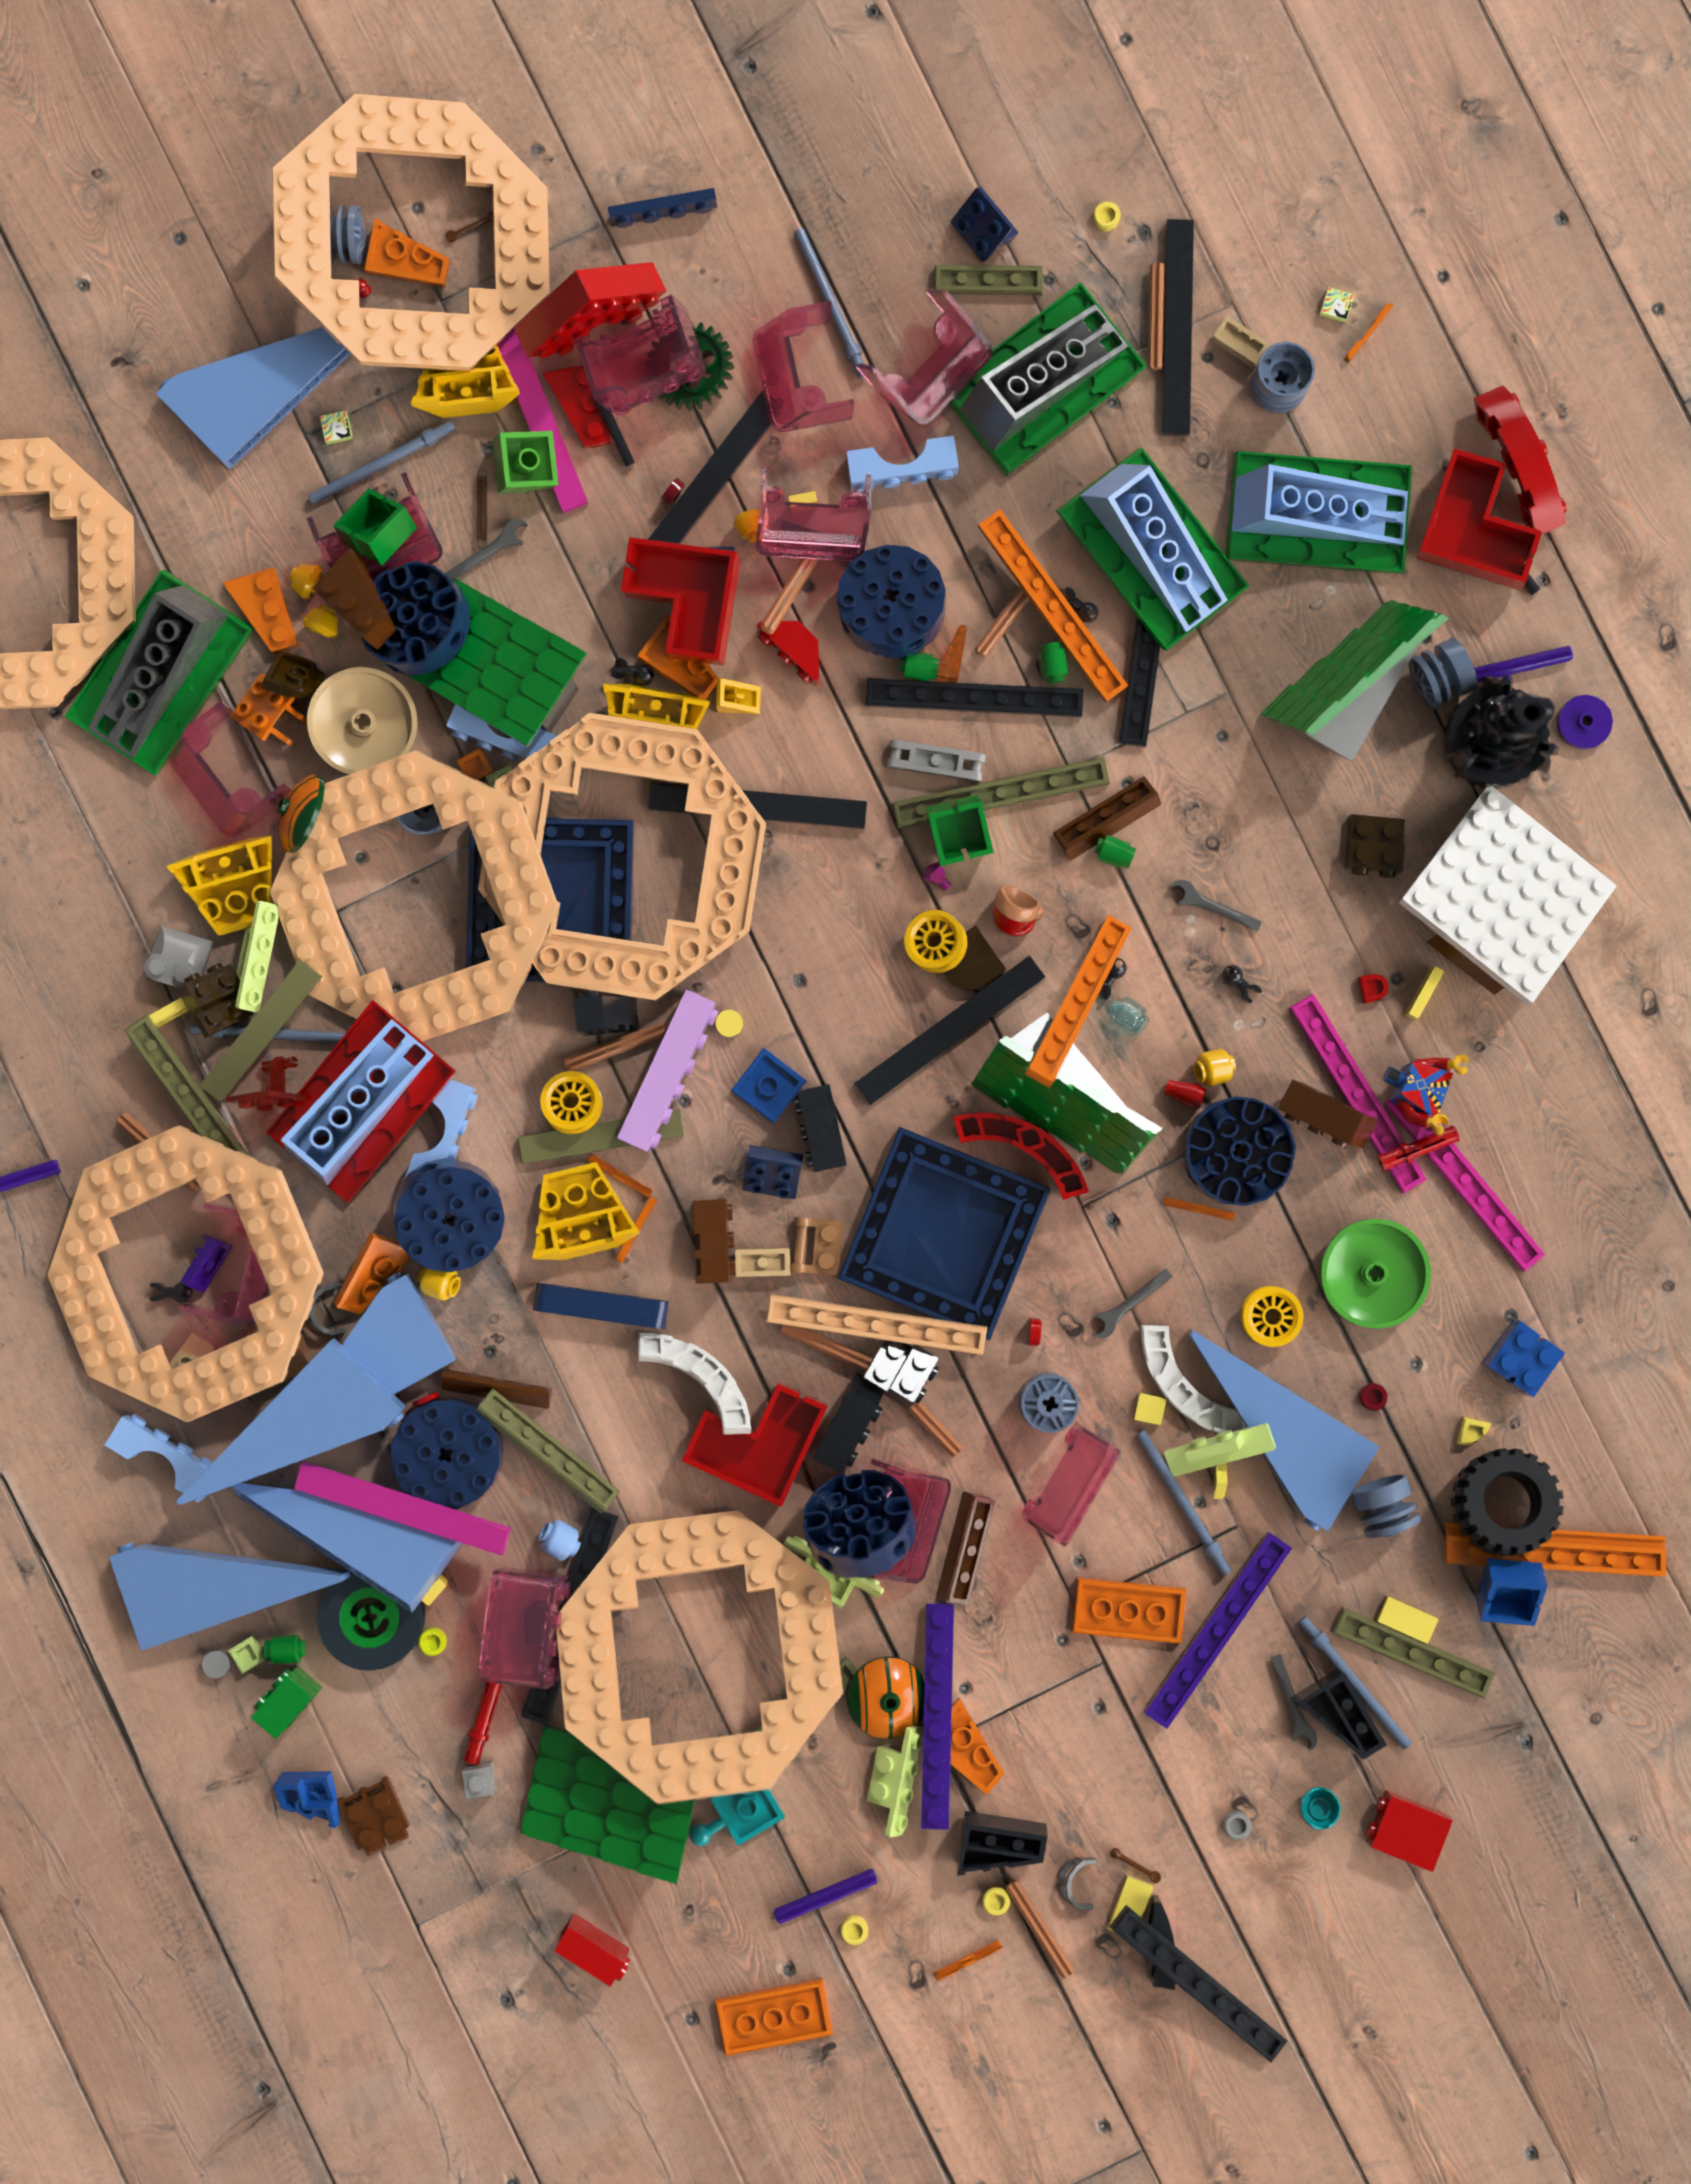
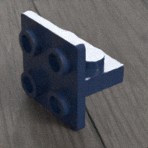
M980 186L975 188L951 220L952 226L982 262L989 260L997 248L1014 240L1019 233Z
M750 1145L746 1156L742 1189L756 1194L761 1193L780 1198L796 1199L803 1154Z

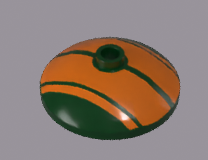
M310 775L302 779L289 790L285 798L282 797L277 805L276 811L279 813L277 820L279 841L286 852H297L307 841L315 826L324 797V781L320 776Z
M884 1656L868 1661L855 1672L848 1685L846 1701L851 1718L863 1732L876 1738L891 1739L905 1735L906 1728L917 1726L924 1716L925 1679L913 1664L899 1657ZM894 1699L895 1703L889 1707L886 1706V1701Z

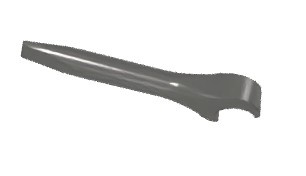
M522 519L509 521L502 533L492 543L444 574L454 581L498 551L512 546L523 545L522 539L516 537V530L521 526L528 527L527 522Z
M1186 880L1175 881L1170 886V888L1180 887L1183 890V899L1177 903L1180 906L1192 905L1205 908L1255 931H1258L1262 921L1205 897Z
M1165 1268L1120 1305L1106 1312L1097 1313L1095 1316L1103 1320L1104 1328L1101 1332L1093 1333V1335L1098 1338L1110 1336L1118 1322L1128 1311L1173 1276Z
M1281 1654L1273 1656L1271 1660L1291 1716V1739L1295 1742L1298 1737L1307 1736L1310 1741L1307 1748L1312 1750L1317 1744V1734L1305 1720L1299 1705L1291 1699L1295 1693Z

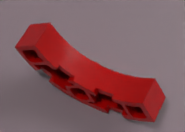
M1502 385L1474 397L1477 421L1486 430L1492 441L1495 439L1499 440L1503 449L1500 450L1501 457L1504 463L1507 464L1506 468L1513 480L1516 478L1518 480L1521 493L1517 494L1524 525L1543 531L1542 534L1565 525L1564 513L1567 512V507L1563 498L1560 497L1554 474L1546 456L1548 455L1547 446L1542 439L1539 440L1531 422L1520 406L1517 395L1514 392L1510 393Z
M974 1112L953 1116L960 1143L988 1140L1013 1145L1033 1156L1047 1169L1057 1185L1063 1200L1089 1193L1086 1181L1071 1155L1058 1141L1036 1125L1011 1115L994 1112Z

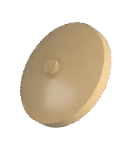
M353 667L333 674L317 688L308 707L307 728L311 743L322 760L333 769L349 775L409 753L417 733V713L410 694L394 677L374 668Z

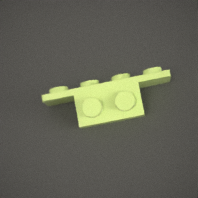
M257 901L251 928H245L236 972L240 979L236 1008L252 1012L260 1010L279 918L278 905Z
M1264 1423L1234 1432L1231 1430L1223 1431L1215 1437L1208 1439L1205 1437L1197 1438L1189 1444L1167 1449L1164 1454L1172 1475L1178 1476L1275 1450L1276 1445L1269 1425Z
M788 1536L785 1539L783 1545L786 1548L806 1558L804 1562L829 1580L833 1605L842 1609L854 1585L877 1598L882 1595L884 1588L879 1586L880 1582L871 1576L866 1578H843L827 1572L814 1560L811 1549L807 1546L808 1543L804 1539L793 1536V1538Z
M922 1726L906 1728L901 1752L884 1746L877 1747L867 1801L890 1809L885 1836L888 1837L902 1835L908 1824L907 1811L913 1798L912 1786L914 1777L918 1772L917 1760L919 1750L923 1745L924 1727Z

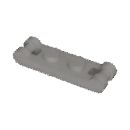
M890 740L889 749H891L890 758H887V768L982 782L983 773H981L982 764H985V754L908 741ZM902 751L910 752L909 761L901 760ZM963 761L971 762L970 771L962 769Z

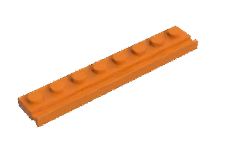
M1445 1523L1444 1564L1485 1566L1487 1558L1542 1563L1544 1570L1666 1577V1536L1555 1530L1551 1533L1552 1537L1548 1542L1542 1543L1539 1548L1519 1555L1500 1556L1499 1554H1489L1484 1552V1548H1476L1470 1543L1472 1539L1469 1536H1463L1460 1532L1461 1524ZM1500 1526V1527H1503V1528H1516V1527Z

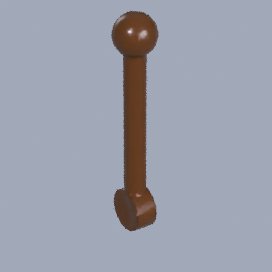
M492 211L488 213L487 217L457 231H447L446 239L449 242H455L458 236L489 221L493 222Z
M1118 1848L1111 1850L1110 1855L1112 1858H1119L1148 1875L1153 1883L1160 1882L1161 1875L1158 1871H1150L1121 1854Z

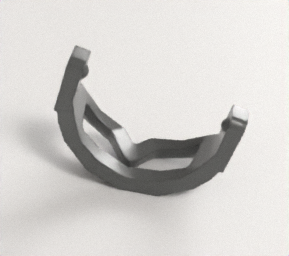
M337 1284L319 1287L315 1291L314 1301L306 1320L314 1330L327 1336L346 1333L345 1328H338L337 1330L324 1328L314 1315V1305L317 1297L326 1290L337 1288Z
M1076 1857L1066 1861L1057 1873L1059 1883L1056 1885L1058 1892L1066 1902L1078 1910H1093L1094 1907L1091 1903L1076 1902L1071 1890L1073 1877L1077 1871L1084 1865L1097 1863V1859L1093 1857ZM1073 1866V1868L1070 1870L1066 1878L1065 1873L1068 1871L1070 1867Z

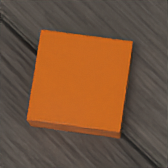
M481 748L457 760L463 774L474 780L480 781L486 778L485 776L494 773Z

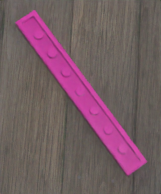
M513 328L497 346L519 389L520 394L517 396L530 431H553L558 486L553 487L563 513H567L589 503L531 359L527 357Z
M1311 994L1289 1007L1346 1103L1368 1116L1379 1119L1369 1138L1377 1154L1381 1155L1399 1148L1398 1145L1404 1143L1403 1139L1315 995ZM1415 1159L1410 1164L1402 1163L1387 1169L1402 1194L1427 1180Z
M1390 1098L1384 1102V1105L1414 1141L1434 1133L1431 1126L1424 1128L1407 1123L1397 1109V1105L1392 1103ZM1454 1143L1426 1154L1522 1272H1525L1545 1255Z
M305 1461L299 1467L295 1485L296 1490L501 1556L505 1553L511 1527Z

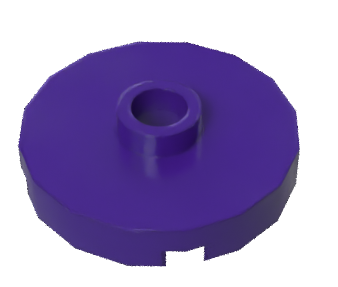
M1581 695L1572 698L1563 705L1557 718L1558 732L1564 742L1582 750L1597 747L1607 739L1612 731L1613 718L1611 710L1604 701L1596 696ZM1583 717H1587L1590 720L1589 726H1585L1582 723Z

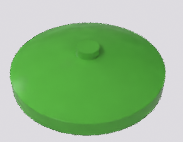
M1364 1219L1347 1225L1330 1240L1321 1259L1320 1283L1326 1300L1337 1314L1358 1326L1379 1329L1392 1327L1404 1322L1421 1307L1430 1288L1431 1265L1423 1244L1409 1229L1390 1220Z

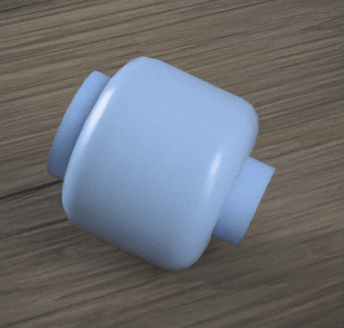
M555 1520L552 1523L547 1522L538 1537L541 1550L560 1561L566 1559L569 1555L573 1557L581 1544L578 1541V1530L561 1520Z

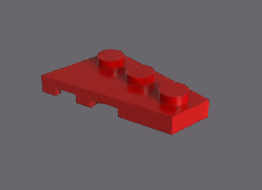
M596 363L542 373L584 448L589 449L612 444L610 433L590 392L600 387Z

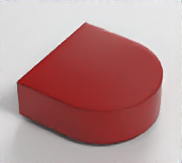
M1370 974L1357 977L1363 1004L1381 1000L1387 995L1389 986L1387 980L1382 975Z
M1030 1318L1028 1346L1040 1345L1042 1321L1039 1318Z

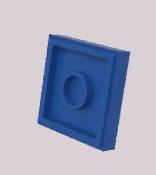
M763 1048L731 1091L774 1124L807 1080L767 1049Z

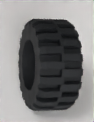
M1506 1448L1497 1449L1474 1458L1467 1467L1460 1471L1458 1474L1460 1478L1454 1482L1452 1488L1455 1491V1497L1451 1498V1506H1455L1456 1509L1453 1517L1455 1522L1459 1521L1462 1526L1459 1529L1463 1536H1469L1472 1539L1470 1543L1476 1548L1482 1547L1484 1552L1499 1554L1500 1556L1519 1555L1539 1548L1542 1543L1548 1542L1552 1537L1551 1533L1558 1529L1560 1525L1558 1517L1563 1515L1564 1506H1560V1499L1564 1498L1563 1491L1557 1490L1556 1483L1559 1482L1557 1476L1550 1475L1548 1472L1550 1467L1545 1462H1538V1456L1532 1453L1525 1454L1523 1450L1516 1448L1511 1450ZM1508 1476L1516 1479L1523 1485L1529 1495L1530 1512L1528 1518L1522 1525L1516 1528L1500 1527L1491 1520L1485 1510L1484 1492L1486 1486L1497 1477Z

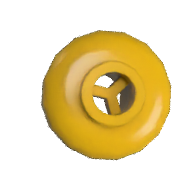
M1224 1049L1203 1052L1198 1055L1196 1062L1193 1064V1071L1197 1081L1207 1087L1229 1082L1233 1077V1071L1236 1070L1233 1056L1228 1055Z
M423 1267L418 1275L421 1292L440 1301L454 1297L461 1283L457 1271L443 1272Z

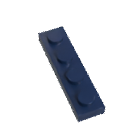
M714 188L609 206L608 212L611 226L626 228L640 221L654 223L659 218L668 216L670 218H681L690 212L708 213L713 208H717Z

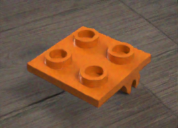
M261 673L229 717L263 741L272 733L292 747L294 742L273 728V725L284 710L306 725L307 718L290 706L295 698L262 689V681L265 675Z

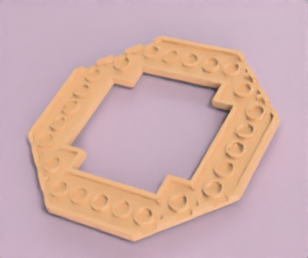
M354 94L273 167L274 280L282 288L285 287L295 297V301L310 316L313 315L323 325V329L338 344H341L359 365L470 371L487 352L489 353L506 334L515 328L550 293L547 187L464 102ZM356 152L464 159L465 186L492 188L494 289L468 288V314L360 308L359 281L331 279L329 176L356 178Z
M49 437L0 440V496L50 494V518L53 520L77 519L79 623L52 624L53 651L0 653V709L58 707L64 700L63 697L91 671L90 668L100 658L103 659L117 644L116 641L126 630L129 631L136 623L134 516Z
M588 713L571 728L566 729L552 739L549 744L538 752L533 753L519 763L516 768L497 779L494 789L521 801L539 853L541 854L550 791L578 795L582 768L689 785L685 812L712 816L695 923L668 919L664 946L558 930L556 928L560 902H557L559 907L549 924L546 936L532 963L547 984L656 1001L750 932L766 823L697 729ZM482 862L478 890L502 923L506 925Z
M418 750L325 783L321 810L310 836L297 852L286 853L270 890L274 904L278 905V916L296 964L302 959L323 976L308 995L355 1019L374 1000L421 1041L511 1011L520 988L523 986L532 967L531 964L546 936L549 924L559 907L521 801L496 791V789L478 780H474ZM434 804L442 829H447L466 821L469 822L506 925L481 934L490 960L394 993L385 968L360 976L322 873L347 865L338 838Z
M175 1126L84 1168L47 1276L87 1375L176 1418L190 1422L285 1381L290 1359L294 1356L301 1338L300 1332L303 1323L307 1320L314 1301L313 1296L317 1284H320L324 1273L282 1170L262 1164L257 1159L239 1151L235 1152L205 1136L201 1137L190 1132L185 1127ZM197 1179L206 1203L231 1194L272 1295L249 1305L258 1327V1332L171 1369L162 1345L155 1346L138 1354L98 1253L120 1244L110 1218Z
M738 1510L629 1524L555 1617L565 1729L658 1804L771 1789L777 1778L794 1759L806 1740L813 1734L826 1717V1714L843 1694L829 1580ZM744 1566L747 1593L775 1590L787 1699L760 1703L763 1731L652 1746L649 1718L622 1721L611 1611L639 1608L636 1580Z

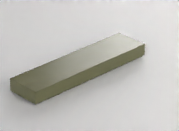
M935 265L934 294L1042 295L1043 266Z

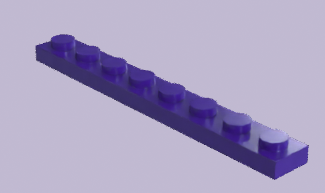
M1269 1531L1267 1532L1143 1711L1147 1716L1168 1729L1292 1550L1289 1545Z
M927 1603L921 1829L949 1830L954 1604Z

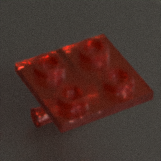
M279 1056L271 1061H263L261 1066L266 1067H261L262 1071L265 1073L270 1072L266 1091L226 1097V1102L238 1104V1108L241 1109L255 1108L257 1106V1111H271L275 1105H278L279 1108L294 1107V1102L306 1101L305 1095L286 1093L285 1071L288 1068H296L298 1066V1063H293L298 1062L295 1056L289 1058Z

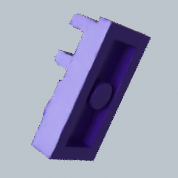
M207 1234L202 1236L206 1240L202 1249L195 1247L194 1252L198 1255L194 1258L181 1279V1282L187 1287L205 1293L233 1247L231 1244Z

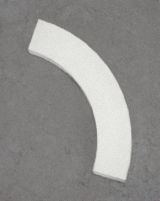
M1140 1325L1141 1344L1147 1368L1160 1392L1178 1412L1192 1422L1216 1433L1227 1430L1234 1432L1246 1428L1235 1409L1219 1405L1207 1399L1182 1375L1171 1349L1169 1326Z
M638 1332L639 1361L669 1365L690 1375L705 1388L716 1404L722 1421L723 1434H751L750 1416L746 1401L736 1385L735 1379L717 1359L690 1342L688 1344L664 1334Z

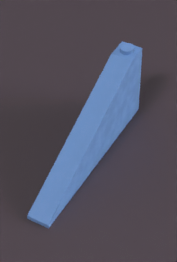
M321 327L176 374L172 379H166L160 385L159 391L156 394L230 470L336 369L350 353Z
M401 1272L386 1279L388 1284L379 1291L342 1344L350 1354L393 1394L398 1393L457 1359L456 1354L411 1274L402 1275Z
M1189 1329L1187 1335L1246 1428L1264 1423L1269 1425L1276 1448L1273 1451L1262 1454L1299 1513L1306 1517L1304 1523L1316 1531L1320 1527L1328 1531L1375 1456L1379 1446L1194 1330Z
M334 1338L176 1502L182 1505L384 1430L388 1425L393 1428L404 1417L401 1411L406 1406Z
M238 1483L232 1486L237 1497L411 1613L463 1545V1543L299 1490Z
M133 1542L117 1547L118 1553L109 1557L141 1651L328 1587L350 1577L349 1571L151 1544H141L134 1547Z

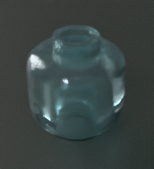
M1124 997L1120 1001L1114 1000L1107 1011L1110 1014L1109 1025L1126 1037L1140 1035L1149 1022L1147 1008L1130 997Z

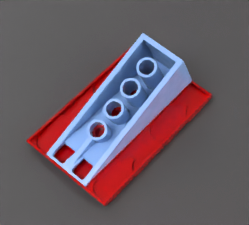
M372 1000L268 1129L266 1134L349 1205L396 1148L397 1144L428 1109L433 1100L449 1083L456 1070L378 1003ZM342 1120L347 1121L342 1125H338V1123Z

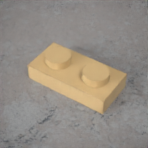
M790 1248L735 1249L736 1277L790 1276Z

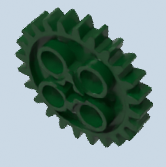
M689 321L685 329L679 322L677 331H674L669 326V335L666 337L660 333L659 336L662 342L660 344L657 342L652 343L656 352H648V356L653 360V362L646 363L647 368L652 371L647 374L648 379L654 381L651 384L654 391L658 390L657 395L660 399L666 397L665 402L667 405L670 406L675 401V406L678 410L682 408L684 403L688 411H691L694 403H696L699 409H702V401L705 400L709 405H712L711 397L714 395L720 399L721 395L718 390L720 388L728 389L724 380H732L733 378L727 371L734 369L733 363L728 361L733 358V354L731 351H726L730 346L727 341L722 342V334L720 332L715 334L712 326L705 331L703 322H700L697 328H695L692 321ZM684 344H692L689 351L680 352ZM671 354L677 355L682 361H684L685 363H687V364H689V365L695 364L696 368H697L699 371H701V372H703V373H705V374L710 375V377H709V378H705L704 376H702L698 371H696V370H695L694 368H692V367H689V366H688L687 369H686V367L684 366V364L682 363V361L677 360V359H675V358H673V357H670V355H671ZM709 356L714 357V361L710 365H703L705 358ZM670 367H678L675 374L671 376L666 375ZM700 380L696 388L690 389L688 387L691 381Z

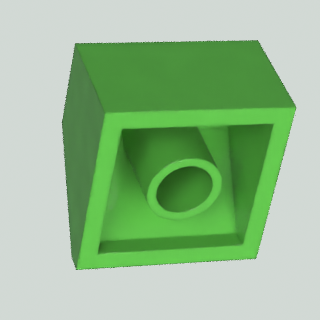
M553 431L499 433L492 439L498 494L526 493L558 486Z

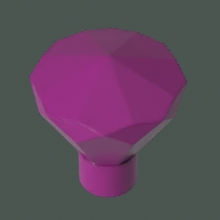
M939 862L929 865L922 875L924 881L938 885L943 891H946L952 885L946 878L944 866H940Z

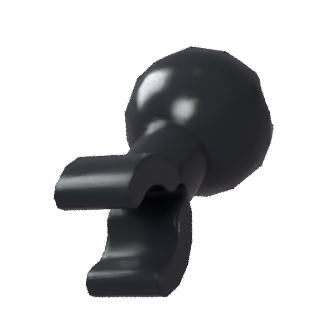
M1066 587V593L1072 599V601L1068 600V603L1077 611L1081 621L1085 623L1095 621L1099 613L1097 606L1091 602H1081L1076 598L1074 590Z
M616 657L615 665L611 669V677L619 679L628 676L634 678V681L640 686H647L654 680V671L648 665H640L637 668L629 666L626 660Z
M1116 958L1103 986L1107 984L1105 1000L1111 995V986L1114 981L1126 974L1127 965L1121 958ZM1117 960H1121L1123 965L1118 967L1115 963Z
M1228 965L1223 970L1222 979L1225 984L1236 986L1242 992L1241 995L1245 1002L1252 1003L1246 988L1253 989L1256 993L1262 992L1260 987L1250 985L1243 978V971L1237 965ZM1227 968L1231 971L1229 975L1226 973Z
M159 1282L150 1284V1287H157L160 1291H163L157 1297L149 1298L153 1302L162 1301L164 1298H173L176 1302L183 1304L190 1301L193 1296V1288L187 1287L182 1282L177 1283L174 1287H166Z

